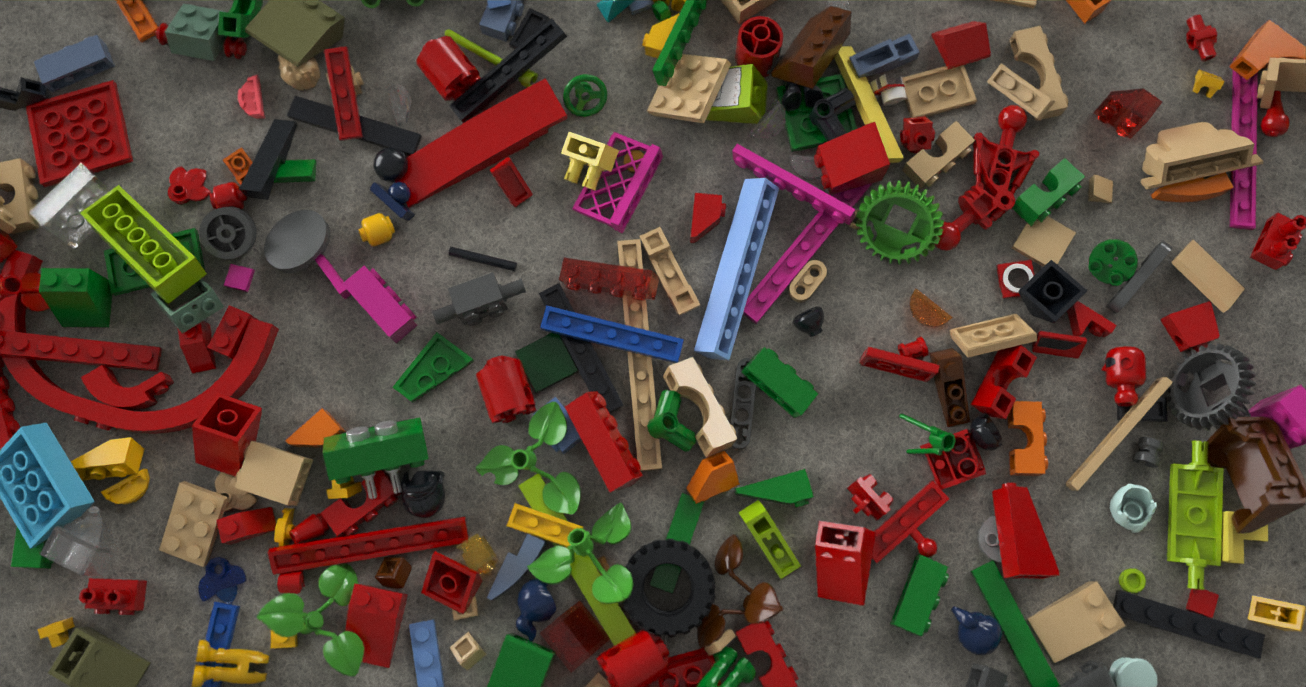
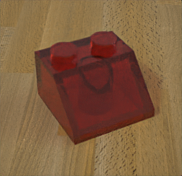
M578 601L540 632L541 636L571 673L610 640L607 633L581 601Z

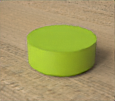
M1130 568L1122 571L1119 576V584L1128 593H1139L1144 589L1146 579L1140 570Z

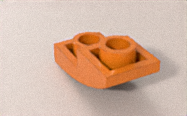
M242 147L223 159L240 186L252 164V160Z

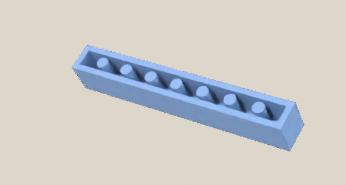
M766 178L744 180L694 348L695 352L710 359L730 360L779 191V187Z

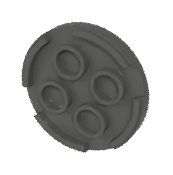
M299 210L288 214L278 221L269 232L264 246L265 257L280 272L295 273L310 267V263L320 253L323 254L330 240V227L319 213L312 210Z

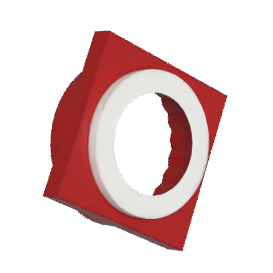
M1032 260L996 265L1003 299L1021 297L1018 293L1021 288L1013 287L1009 283L1008 275L1011 270L1021 268L1028 273L1030 280L1035 275Z

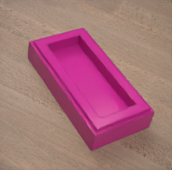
M319 254L315 261L338 293L344 299L348 298L351 293L343 286L342 283L344 281L323 254Z

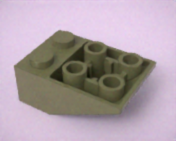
M76 627L48 674L71 687H137L151 662L91 627Z

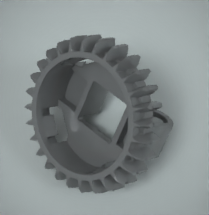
M1220 343L1216 346L1209 344L1207 348L1200 346L1199 352L1192 350V356H1184L1185 361L1177 363L1179 368L1177 371H1172L1174 377L1170 380L1173 383L1167 389L1170 394L1166 396V399L1170 401L1167 406L1172 409L1171 413L1180 422L1190 428L1194 427L1200 431L1204 428L1210 431L1212 426L1219 429L1222 424L1229 425V417L1235 420L1237 417H1251L1244 404L1251 403L1246 397L1247 395H1254V392L1249 390V388L1256 385L1254 381L1250 380L1256 374L1250 371L1254 366L1248 362L1250 359L1244 356L1242 352ZM1221 359L1231 361L1233 365L1223 363ZM1191 372L1194 374V379L1189 390L1184 393L1180 389L1185 386L1186 380L1189 377L1187 374ZM1228 384L1231 394L1209 406L1203 387L1209 391H1215Z

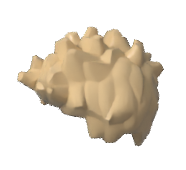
M278 56L280 76L285 83L302 91L315 87L320 79V69L314 57L297 67L282 56Z

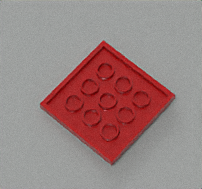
M113 80L26 106L38 175L42 186H52L133 162L117 85Z

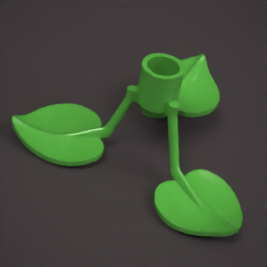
M550 402L544 405L531 418L529 434L532 438L539 439L536 444L528 446L527 450L519 449L516 451L506 445L496 446L476 466V470L482 476L488 472L493 473L496 477L494 483L498 485H509L516 481L519 475L518 469H530L531 472H536L551 480L543 489V500L549 509L558 513L573 515L580 505V485L572 474L561 472L554 478L552 475L535 467L537 458L533 450L541 446L543 442L548 445H556L566 436L567 421L557 402Z
M620 502L602 515L594 524L592 535L582 528L572 530L568 535V542L570 544L568 549L563 546H555L548 549L535 562L527 566L534 577L544 583L558 584L571 575L572 568L570 564L575 561V553L579 556H589L602 574L593 583L592 592L594 597L604 604H614L626 600L633 589V579L629 570L622 565L616 564L606 572L592 553V541L604 545L606 541L610 544H618L628 537L631 531V521L624 505Z
M349 564L334 565L323 571L318 582L319 589L325 597L330 599L316 611L303 612L304 602L302 598L292 593L275 597L260 610L257 619L266 624L279 636L292 637L299 632L305 635L315 632L316 635L331 637L332 640L327 641L323 646V654L327 663L337 672L346 676L353 677L358 673L364 655V646L360 637L351 631H344L337 637L333 632L321 630L324 623L323 616L321 615L322 611L330 606L333 601L340 606H346L350 603L354 584H358V578L354 569Z

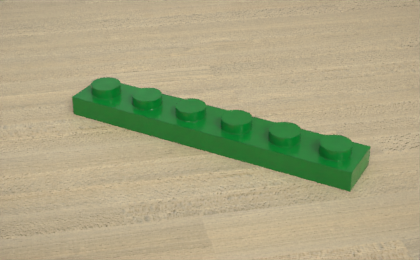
M686 0L652 69L659 86H666L669 79L674 75L677 62L682 58L683 50L690 41L691 33L699 22L702 10L706 8L707 0Z

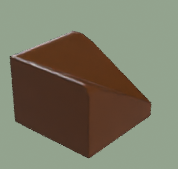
M385 557L375 579L386 588H403L412 566L404 557Z

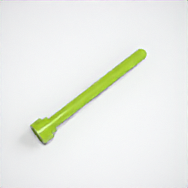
M447 29L444 33L445 36H450L455 43L494 65L503 60L450 29ZM529 69L518 78V81L521 82L522 86L528 88L531 86V81L534 83L537 81L538 74Z

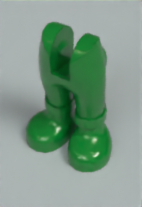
M725 646L721 651L714 653L715 663L712 669L701 679L697 687H739L741 683L752 682L756 672L750 661L742 657L722 685L717 686L738 657L737 651Z

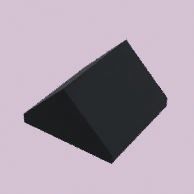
M1050 260L1018 293L1034 317L1055 323L1088 290L1053 260Z

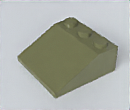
M269 0L246 26L245 32L299 67L324 51V49L341 40L344 32L345 17L319 0Z

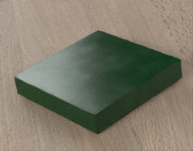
M550 333L515 351L536 393L578 372L559 334Z

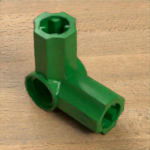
M666 389L661 392L654 418L650 419L647 424L648 432L653 438H664L684 452L690 451L696 443L695 432L678 422L677 414L682 401L680 398L681 394Z

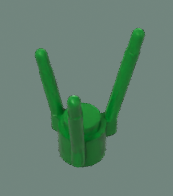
M902 413L899 414L900 418L931 433L929 442L933 448L907 449L906 452L908 454L941 455L942 451L948 452L953 449L955 436L952 433L943 431L935 426L930 427Z

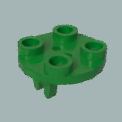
M1109 239L1100 242L1093 248L1089 256L1088 269L1092 275L1099 281L1113 286L1121 285L1130 279L1138 267V256L1135 249L1127 242L1119 239Z

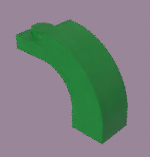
M234 0L229 12H219L218 35L248 38L250 35L245 32V28L261 11L263 0Z

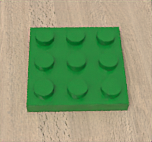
M842 74L820 78L816 83V86L822 90L824 99L846 88ZM799 85V88L802 92V103L795 111H786L782 106L781 99L786 92L785 86L776 88L791 152L815 148L827 142L818 126L813 125L809 119L812 108L807 107L805 104L801 85ZM852 109L837 116L847 133L857 129ZM817 110L820 115L826 116L824 111Z

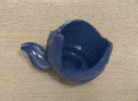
M537 578L525 583L517 598L521 615L517 618L516 628L520 633L526 635L529 641H533L537 633L533 622L550 620L556 612L553 597L547 590L548 584Z
M955 606L952 607L951 611L960 622L958 625V639L962 646L978 656L993 653L1002 639V630L999 622L994 617L983 615L981 612H968Z

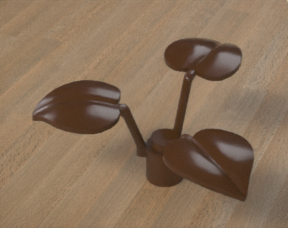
M734 534L719 548L714 562L715 569L721 575L728 573L730 577L750 594L743 601L745 610L722 609L720 611L718 605H711L709 615L705 616L702 624L697 628V639L700 648L710 646L721 638L725 629V619L723 617L725 614L745 615L749 623L759 624L783 611L775 590L769 583H760L752 590L734 574L733 569L740 566L743 558L740 539Z

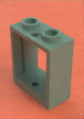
M202 278L169 304L156 291L151 293L160 309L182 334L224 307L214 290ZM201 292L203 293V294H201L200 296H198V297H196L195 299H193L192 301H190L189 303H187V304H185L184 306H182L181 308H179L178 310H176V311H174V312L172 311V310L176 309L177 307H179L180 305H182L183 303H185V302H187L188 300H190L191 298L195 297V296L198 295L199 293H201Z

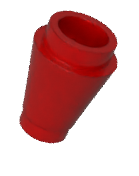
M321 513L311 514L290 530L289 535L292 541L297 544L324 535V532L328 530V524Z

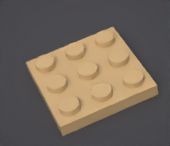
M682 54L681 60H678L674 69V75L669 79L667 85L658 86L647 112L658 117L705 123L731 63L728 59Z

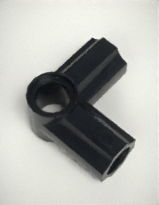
M847 88L826 99L818 100L809 114L811 123L818 126L827 142L847 133L837 118L838 115L856 105L854 95ZM817 110L824 111L826 116L820 115Z

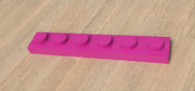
M736 144L733 148V160L740 168H748L758 178L768 179L778 186L780 190L785 189L791 192L797 200H805L812 204V207L817 211L832 215V218L838 223H846L850 226L854 220L856 209L739 144Z

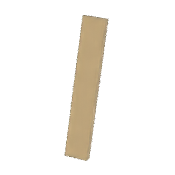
M1158 378L1139 398L1137 404L1130 408L1067 480L1065 484L1069 489L1078 491L1173 383L1169 378Z

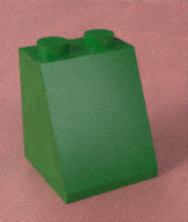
M41 268L39 293L62 327L109 328L113 295L110 291L108 279L89 268Z
M514 633L507 634L487 687H543L557 652Z

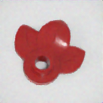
M182 166L174 169L169 177L171 185L168 189L169 199L176 204H185L189 200L197 202L208 197L211 192L203 186L207 176L206 170L195 168L187 172Z

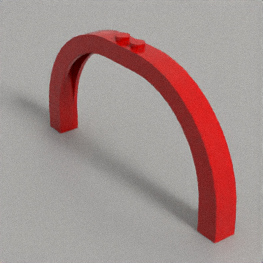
M14 250L7 257L1 275L3 277L15 275L21 279L26 274L38 273L43 260L34 255ZM22 293L5 297L0 301V312L5 318L2 331L26 333L27 307L21 301ZM250 318L239 349L223 375L211 387L192 400L158 411H129L75 396L53 383L44 374L35 359L1 357L15 380L29 394L51 408L74 415V421L87 425L89 421L97 422V428L107 431L114 427L134 433H170L191 428L217 392L239 399L250 388L263 369L279 329L273 324Z

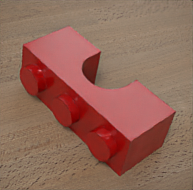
M1022 345L998 350L971 405L981 413L986 412L989 417L1006 419L1016 400L1014 396L1007 392V388L1014 379L1019 377L1027 378L1037 357Z
M378 470L375 472L376 475L373 476L377 492L376 498L369 499L364 480L361 484L366 490L367 498L362 506L352 508L346 499L339 498L321 512L336 536L342 537L355 534L359 530L357 526L362 522L366 521L368 523L379 515L378 510L384 506L388 508L399 500L397 496L401 492L398 493V488L397 494L393 492L390 476L385 470Z
M768 620L759 624L750 623L735 631L746 655L758 650L765 651L769 655L771 661L770 668L766 673L758 677L763 687H798L795 681L799 680L792 666L787 667L783 659L787 657L780 643L775 644L772 635L775 633Z

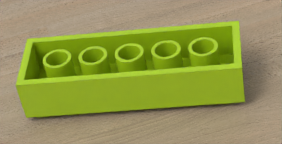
M119 185L80 213L92 229L168 304L207 275L198 260Z

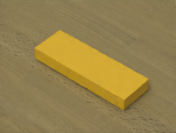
M514 503L506 525L507 527L567 548L570 545L568 542L569 533L576 528H584L583 526Z

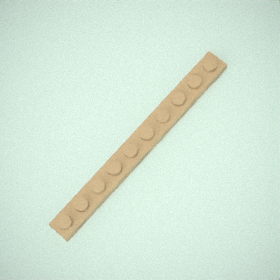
M640 239L617 241L625 325L649 331ZM627 351L637 461L641 466L640 471L661 470L660 441L653 438L647 429L649 420L654 418L656 412L652 357Z

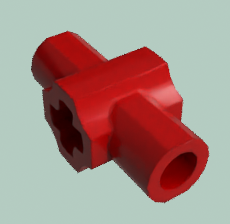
M1200 14L1190 17L1186 21L1189 27V31L1186 34L1189 48L1192 51L1198 50L1203 62L1213 59L1217 56L1214 48L1218 35L1216 29L1211 27V25L1205 26Z

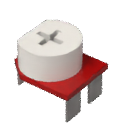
M882 75L879 77L882 86L880 89H878L876 79L871 82L874 95L882 97L884 106L898 104L907 99L902 77L896 79L897 84H887L886 75Z

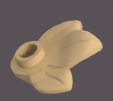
M221 472L215 480L216 493L229 496L224 512L233 508L241 511L251 508L257 502V499L249 492L235 488L236 477Z

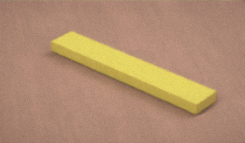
M841 46L834 59L848 89L851 90L855 97L856 107L865 125L872 122L876 123L889 162L898 163L904 157L866 77H858L849 60V57L855 55L852 46Z

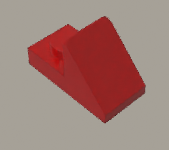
M1079 301L1067 311L1073 336H1081L1088 327L1091 334L1097 337H1106L1117 326Z

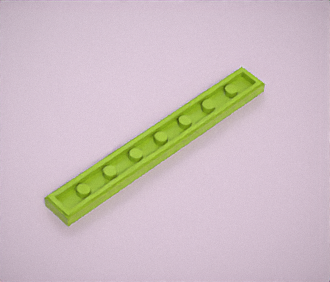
M536 474L518 485L532 509L568 521L564 513L552 511L544 503L543 489L546 484L540 474ZM553 543L554 546H562V545ZM575 553V561L570 564L572 568L571 575L615 646L634 635L635 631L618 603L604 604L594 597L592 586L594 581L601 575L589 556H579Z

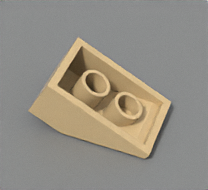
M1097 581L1086 582L1027 618V621L1053 663L1105 639L1125 626Z

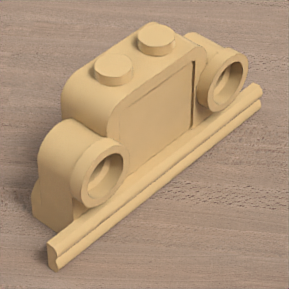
M1199 122L1162 130L1158 133L1157 144H1151L1146 148L1145 161L1142 167L1144 173L1153 177L1141 179V184L1145 189H1151L1263 164L1264 161L1257 154H1253L1254 143L1250 139L1239 136L1234 131L1227 129L1217 130L1209 123Z

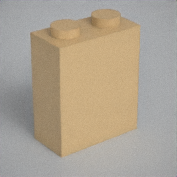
M251 441L244 453L245 459L242 468L237 472L235 488L285 505L297 506L313 459L264 443Z

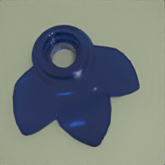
M215 557L207 563L206 574L199 581V595L202 601H206L216 594L223 602L231 604L237 596V585L247 581L246 574L241 567L230 565L227 559ZM217 565L222 566V572L220 574H217L215 572V568Z

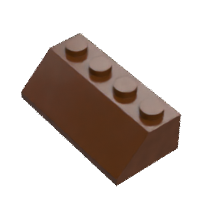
M830 6L811 17L774 68L771 76L813 89L850 34L851 11Z

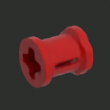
M918 337L916 341L905 345L903 343L898 344L900 355L911 358L927 357L929 355L928 347L922 337Z

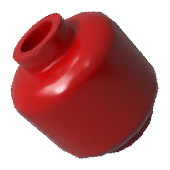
M235 182L217 185L213 188V192L210 193V201L214 210L222 207L243 209L244 201H247V197L239 190L240 187Z

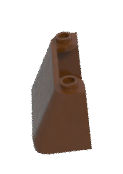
M1264 416L1237 417L1235 420L1229 417V425L1222 424L1207 440L1209 442L1208 463L1212 467L1227 469L1244 509H1238L1232 514L1231 519L1237 534L1254 532L1306 505V481L1279 426L1272 419Z

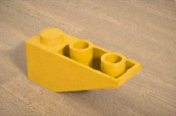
M131 437L108 440L72 460L71 463L82 481L92 479L103 480L108 477H126L127 475L138 474L144 448Z

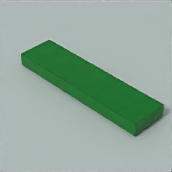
M682 493L666 540L684 541L690 545L705 501L696 504L690 495ZM673 564L657 566L650 585L673 593L681 568Z

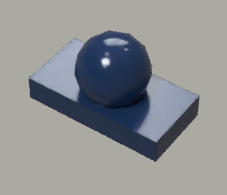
M376 182L372 184L370 191L400 218L408 221L415 215L404 205L411 196L410 189L405 183L396 182L388 190Z

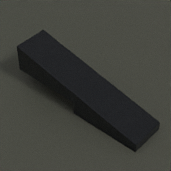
M274 119L239 188L246 197L263 200L269 199L280 163L285 164L297 127L295 121Z

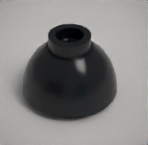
M818 306L808 309L797 315L792 323L801 332L809 333L810 337L816 336L823 331L821 328L824 322L823 309Z

